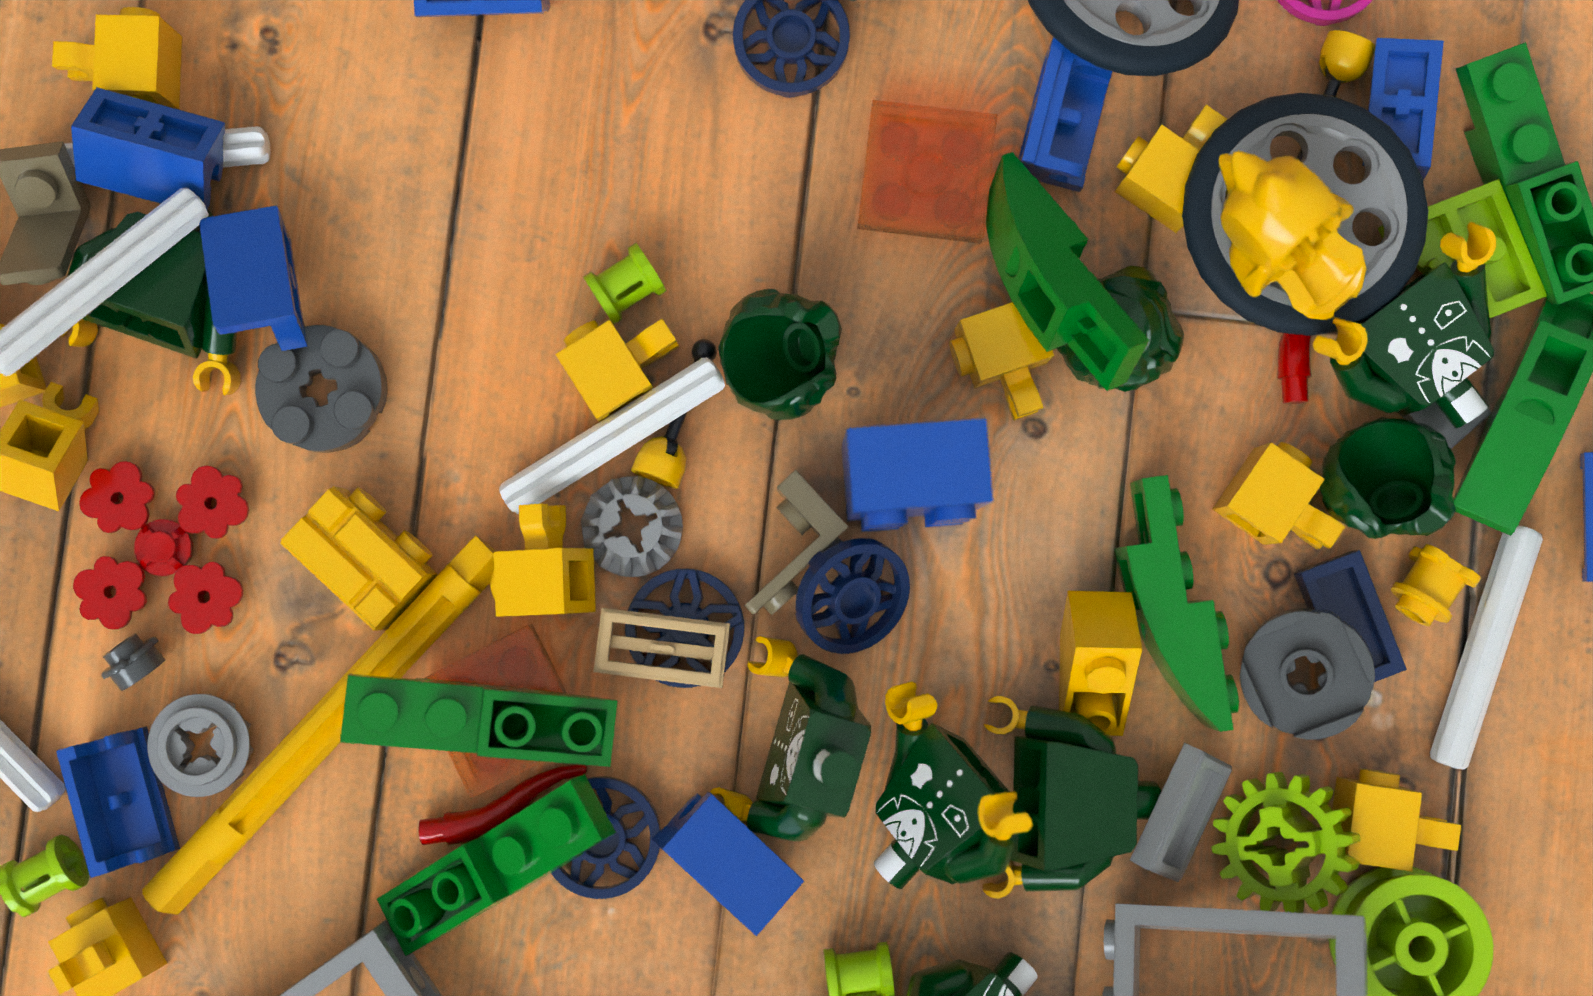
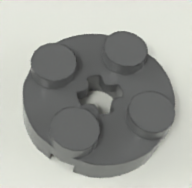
M312 325L305 327L308 347L281 351L278 342L266 347L258 360L259 372L256 377L255 396L264 422L273 430L277 438L286 443L318 453L341 451L356 445L370 432L368 429L375 422L378 412L382 414L388 393L387 379L381 361L367 345L347 331L326 325ZM319 373H322L325 379L336 380L337 390L328 393V404L324 406H319L315 398L307 397V386L313 383V377Z
M1309 608L1287 610L1272 616L1262 623L1246 644L1240 670L1242 692L1253 713L1273 728L1274 726L1282 732L1293 734V737L1306 740L1331 737L1352 726L1364 711L1365 705L1370 700L1375 680L1372 654L1366 641L1355 627L1342 620L1332 611ZM1306 656L1311 663L1321 662L1324 665L1326 671L1318 676V683L1320 685L1318 688L1308 690L1303 682L1292 684L1288 674L1296 669L1295 659Z

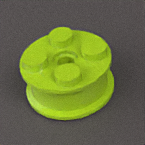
M1378 867L1357 877L1348 885L1349 888L1339 896L1332 910V915L1364 916L1366 920L1368 996H1478L1485 986L1493 962L1494 947L1491 929L1485 914L1477 902L1456 884L1416 867H1413L1412 872ZM1328 939L1330 953L1336 966V939Z

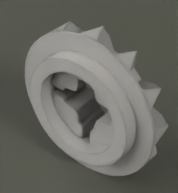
M640 476L610 480L590 496V500L581 518L585 548L594 549V560L600 567L624 577L645 576L662 568L674 556L682 538V515L673 496L662 485ZM622 501H624L626 508H630L635 516L646 515L649 517L657 514L658 518L649 521V525L641 529L643 540L640 542L644 550L641 553L637 545L633 544L627 536L607 538L606 534L613 532L614 527L622 523V516L620 514L623 511L620 506Z
M193 694L181 697L168 704L158 714L151 726L147 743L151 767L165 786L179 794L190 797H205L222 792L244 775L243 770L247 760L254 751L250 745L248 732L251 724L244 720L235 709V703L225 701L212 694ZM217 726L212 732L214 736L210 741V745L216 750L215 754L218 757L214 758L213 756L205 755L193 762H189L192 758L191 752L194 750L195 744L189 739L190 735L186 732L191 731L192 733L200 734Z

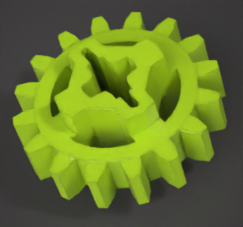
M1283 772L1268 773L1265 782L1266 788L1257 778L1242 782L1247 798L1237 794L1226 796L1223 802L1233 813L1232 816L1217 818L1213 821L1215 828L1226 833V841L1211 846L1212 853L1228 855L1230 864L1219 873L1221 878L1229 879L1238 876L1243 883L1239 887L1236 897L1243 901L1255 894L1260 895V911H1276L1280 903L1283 902L1285 912L1303 913L1304 900L1314 912L1328 906V899L1324 890L1336 896L1344 893L1349 887L1344 879L1338 875L1339 871L1351 872L1358 869L1360 863L1352 856L1345 854L1346 846L1361 841L1360 834L1343 832L1340 824L1352 814L1349 807L1332 810L1328 803L1332 798L1334 790L1327 786L1313 793L1309 792L1310 777L1305 774L1295 775L1289 787ZM1264 805L1263 809H1259L1260 823L1252 833L1246 834L1251 817L1258 808ZM1300 806L1314 816L1320 827L1317 828L1301 815ZM1282 835L1283 838L1294 839V842L1307 841L1309 844L1296 848L1295 851L1289 853L1287 849L1277 848L1276 845L1264 846L1263 842L1273 840L1276 836ZM1326 854L1320 872L1307 884L1306 879L1311 877L1310 863L1317 855ZM1251 860L1268 873L1269 880L1256 869Z

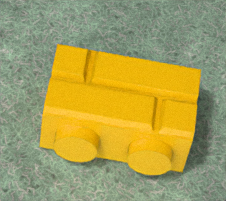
M333 486L308 510L306 516L302 517L281 539L280 544L373 631L387 630L438 575L426 563L433 554L408 531L404 530L399 536L393 533L380 520L387 513L386 510L362 488L357 487L351 493L347 489Z

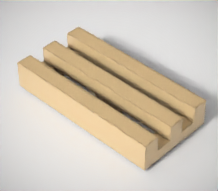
M602 608L593 672L722 688L731 624ZM615 622L715 635L714 647L612 635L613 624ZM610 648L712 660L711 673L609 660Z

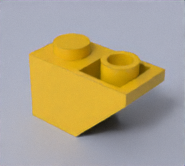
M1067 591L1060 632L1059 710L1083 715L1109 736H1123L1142 653L1132 592Z

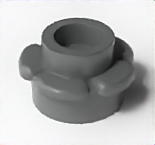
M136 633L131 635L103 655V658L110 666L102 672V678L110 677L121 691L129 688L165 661V658L154 646L159 640L156 637H151L143 642Z

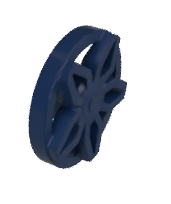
M745 0L736 15L733 27V44L737 61L743 72L753 83L770 93L788 98L813 93L834 79L841 70L848 54L849 24L845 11L838 0H801L796 4L795 9H789L788 3L784 0ZM763 1L779 12L772 19L768 18ZM821 2L817 17L812 20L805 12ZM756 9L760 25L767 30H757L743 40L746 22L752 11ZM829 10L838 26L839 42L828 33L817 31L823 27ZM767 43L769 50L766 53L746 54V52L758 44ZM815 45H824L836 55H818L814 52ZM777 59L774 65L777 80L767 77L754 65H767L772 60ZM806 59L814 66H827L817 76L804 81L807 72ZM786 64H796L798 70L793 83H787L784 73Z
M871 538L846 540L832 546L823 553L819 551L808 562L810 567L804 574L797 592L795 615L804 633L820 648L837 654L859 652L881 641L899 622L909 599V575L901 558L883 543ZM851 557L848 567L842 560ZM870 558L868 567L862 571V567ZM885 559L892 568L894 584L879 578L882 575ZM831 568L835 569L838 573V576L833 581H829L825 575ZM818 585L823 591H825L824 593H817L814 595ZM881 590L890 594L881 596ZM828 605V608L825 611L815 614L823 606ZM886 609L880 619L866 630L869 618L874 613ZM835 624L840 638L824 636L816 628ZM847 624H852L850 633Z
M675 569L661 573L641 587L629 606L628 611L639 612L640 608L655 609L666 616L710 621L708 616L713 612L732 613L733 618L725 622L731 624L730 630L734 628V636L727 653L724 672L733 664L742 647L745 625L741 606L730 588L709 573L695 569ZM685 579L690 580L694 596L692 603H681L679 599ZM675 580L669 595L671 607L663 601L646 600L656 588ZM700 581L715 588L728 604L710 603L702 609L700 606L704 597ZM625 624V635L637 638V625ZM641 626L649 633H660V637L655 640L714 647V643L709 640V636H715L712 634ZM629 650L636 664L654 666L653 661L656 653L647 652L645 657L643 652ZM671 655V658L659 666L672 668L679 663L681 656ZM686 657L687 664L695 671L711 673V670L709 671L696 658ZM656 680L662 684L677 688L700 686Z
M590 777L587 779L591 787L595 788L603 804V809L616 833L572 860L571 875L563 867H560L551 874L563 887L577 895L592 899H607L620 896L634 889L650 873L660 851V847L651 839L661 830V826L651 801L637 787L614 777ZM605 788L619 791L635 802L621 805L615 813H612L613 802ZM642 810L644 816L634 827L626 828L621 818L625 814ZM649 825L650 847L645 860L638 846L627 841V838L637 837ZM623 850L631 854L639 867L638 871L619 861L618 856ZM586 860L589 863L596 864L595 870L583 883L580 882L582 861ZM607 863L613 872L628 878L621 883L611 886H593L605 872V864Z

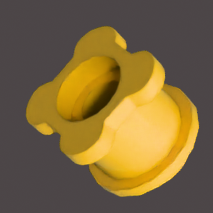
M1425 544L1422 549L1413 546L1408 556L1415 564L1402 583L1395 582L1390 589L1399 599L1395 607L1406 617L1424 626L1429 627L1434 620L1448 623L1452 618L1449 608L1465 585L1476 587L1481 577L1473 570L1450 558L1437 547Z

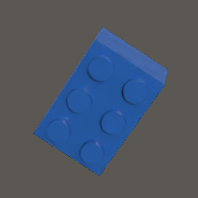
M986 418L846 429L841 446L847 522L861 521V532L898 530L900 527H904L903 524H908L907 517L924 516L926 528L963 525L964 522L977 519L976 510L993 502Z

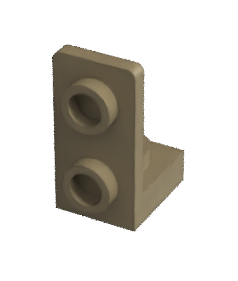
M62 141L0 149V178L18 215L17 222L0 260L1 285L19 283L42 285L62 278L67 273L91 208L81 182L76 181L75 167L66 146Z
M796 470L777 486V491L785 500L776 508L801 535L812 528L819 537L744 605L753 615L762 607L771 615L780 609L798 592V587L792 579L809 565L808 562L819 551L823 553L832 546L843 542L839 536L848 528L845 522Z

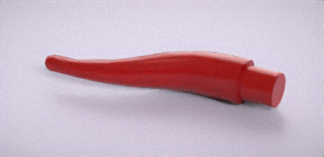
M1282 333L1278 348L1277 379L1282 381L1283 404L1309 402L1308 378L1312 376L1310 364L1311 336Z
M574 764L557 767L519 783L503 796L483 807L460 812H446L443 817L421 819L418 827L420 842L422 845L446 842L449 846L479 838L520 812L539 793L563 779L585 774L587 766Z

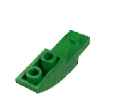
M1526 42L1456 68L1475 127L1464 132L1475 165L1484 185L1499 179L1548 295L1546 296L1547 300L1551 305H1558L1593 292V206L1578 161L1566 164L1564 162Z
M1013 152L1002 155L985 199V224L990 249L1010 299L1046 352L1067 344L1106 391L1125 384L1150 340L1101 285L1096 276L1079 259L1088 241L1085 234Z
M1588 293L1558 305H1551L1547 298H1544L1505 389L1492 409V413L1488 418L1453 497L1456 508L1455 512L1510 536L1515 532L1563 438L1593 373V294Z
M1168 475L1133 481L1130 483L1139 545L1114 549L1124 592H1132L1139 633L1162 676L1194 716L1205 727L1220 732L1234 730L1231 713L1238 712L1239 697L1234 678L1230 674L1225 675L1221 652L1222 649H1227L1229 646L1227 622L1222 611H1215L1214 600L1187 601L1186 590L1193 588L1194 578L1188 553L1186 551L1180 552L1176 526H1182L1184 521L1180 493L1177 488L1170 489Z
M348 674L340 743L476 753L479 757L610 767L618 701L607 698L426 678L406 679Z
M583 774L564 783L479 838L456 848L377 898V901L405 956H408L584 854L583 852L615 834L616 831L586 775Z

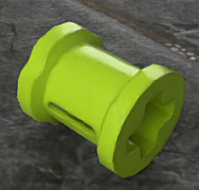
M637 243L628 247V256L600 274L595 275L589 272L583 276L614 325L622 320L621 313L643 298L651 293L660 296L667 291Z
M62 834L48 840L46 849L20 863L12 860L0 866V895L9 909L22 917H27L37 912L41 902L65 889L76 891L86 886L89 882V871L82 851L74 841Z
M887 942L877 943L875 950L836 954L833 948L823 949L828 996H895L890 952Z

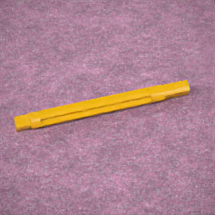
M475 535L142 889V894L155 910L161 913L178 915L338 746L341 738L348 674L401 678L490 583L494 570V552L496 551L488 543Z

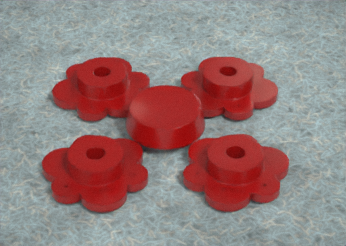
M122 461L115 464L111 470L104 468L94 470L89 478L92 487L85 490L80 497V509L87 517L96 518L98 527L106 533H115L121 527L127 530L141 529L134 544L135 557L139 564L131 561L118 564L115 558L103 556L96 560L94 569H86L79 572L73 581V589L75 594L83 600L79 608L82 617L87 620L99 619L104 627L112 630L122 629L127 626L132 618V611L143 609L147 603V596L140 589L145 580L144 569L148 573L157 576H167L175 573L173 582L177 591L170 595L168 606L174 613L181 614V624L189 633L202 634L207 632L212 625L217 627L229 625L234 616L231 607L239 604L243 597L242 584L236 578L225 577V569L218 562H208L202 568L197 565H187L193 554V541L189 533L198 534L205 531L206 535L210 538L219 539L227 534L229 525L237 526L242 524L249 515L247 501L242 496H239L243 489L242 481L233 475L223 477L221 471L216 467L201 466L192 474L191 484L180 486L176 492V499L183 506L178 515L179 524L168 519L154 520L147 524L149 509L146 504L154 499L155 490L150 483L142 482L140 468L132 462ZM120 494L123 495V501L121 503H119L118 501ZM215 498L217 505L212 509L211 501ZM113 587H115L116 589V595L114 597L111 594V590ZM206 592L210 594V599L208 602L204 600V594Z

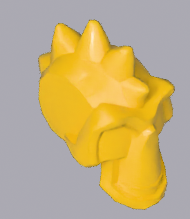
M1242 151L1233 152L1232 155H1220L1218 163L1229 194L1223 204L1220 216L1222 228L1232 242L1229 248L1230 265L1244 290L1251 297H1258L1269 284L1278 282L1288 295L1292 308L1310 319L1327 320L1333 318L1334 313L1351 298L1358 296L1363 287L1366 273L1362 248L1345 240L1337 231L1341 222L1351 216L1354 207L1344 198L1332 193L1315 173L1301 161L1290 155L1277 157L1269 161Z

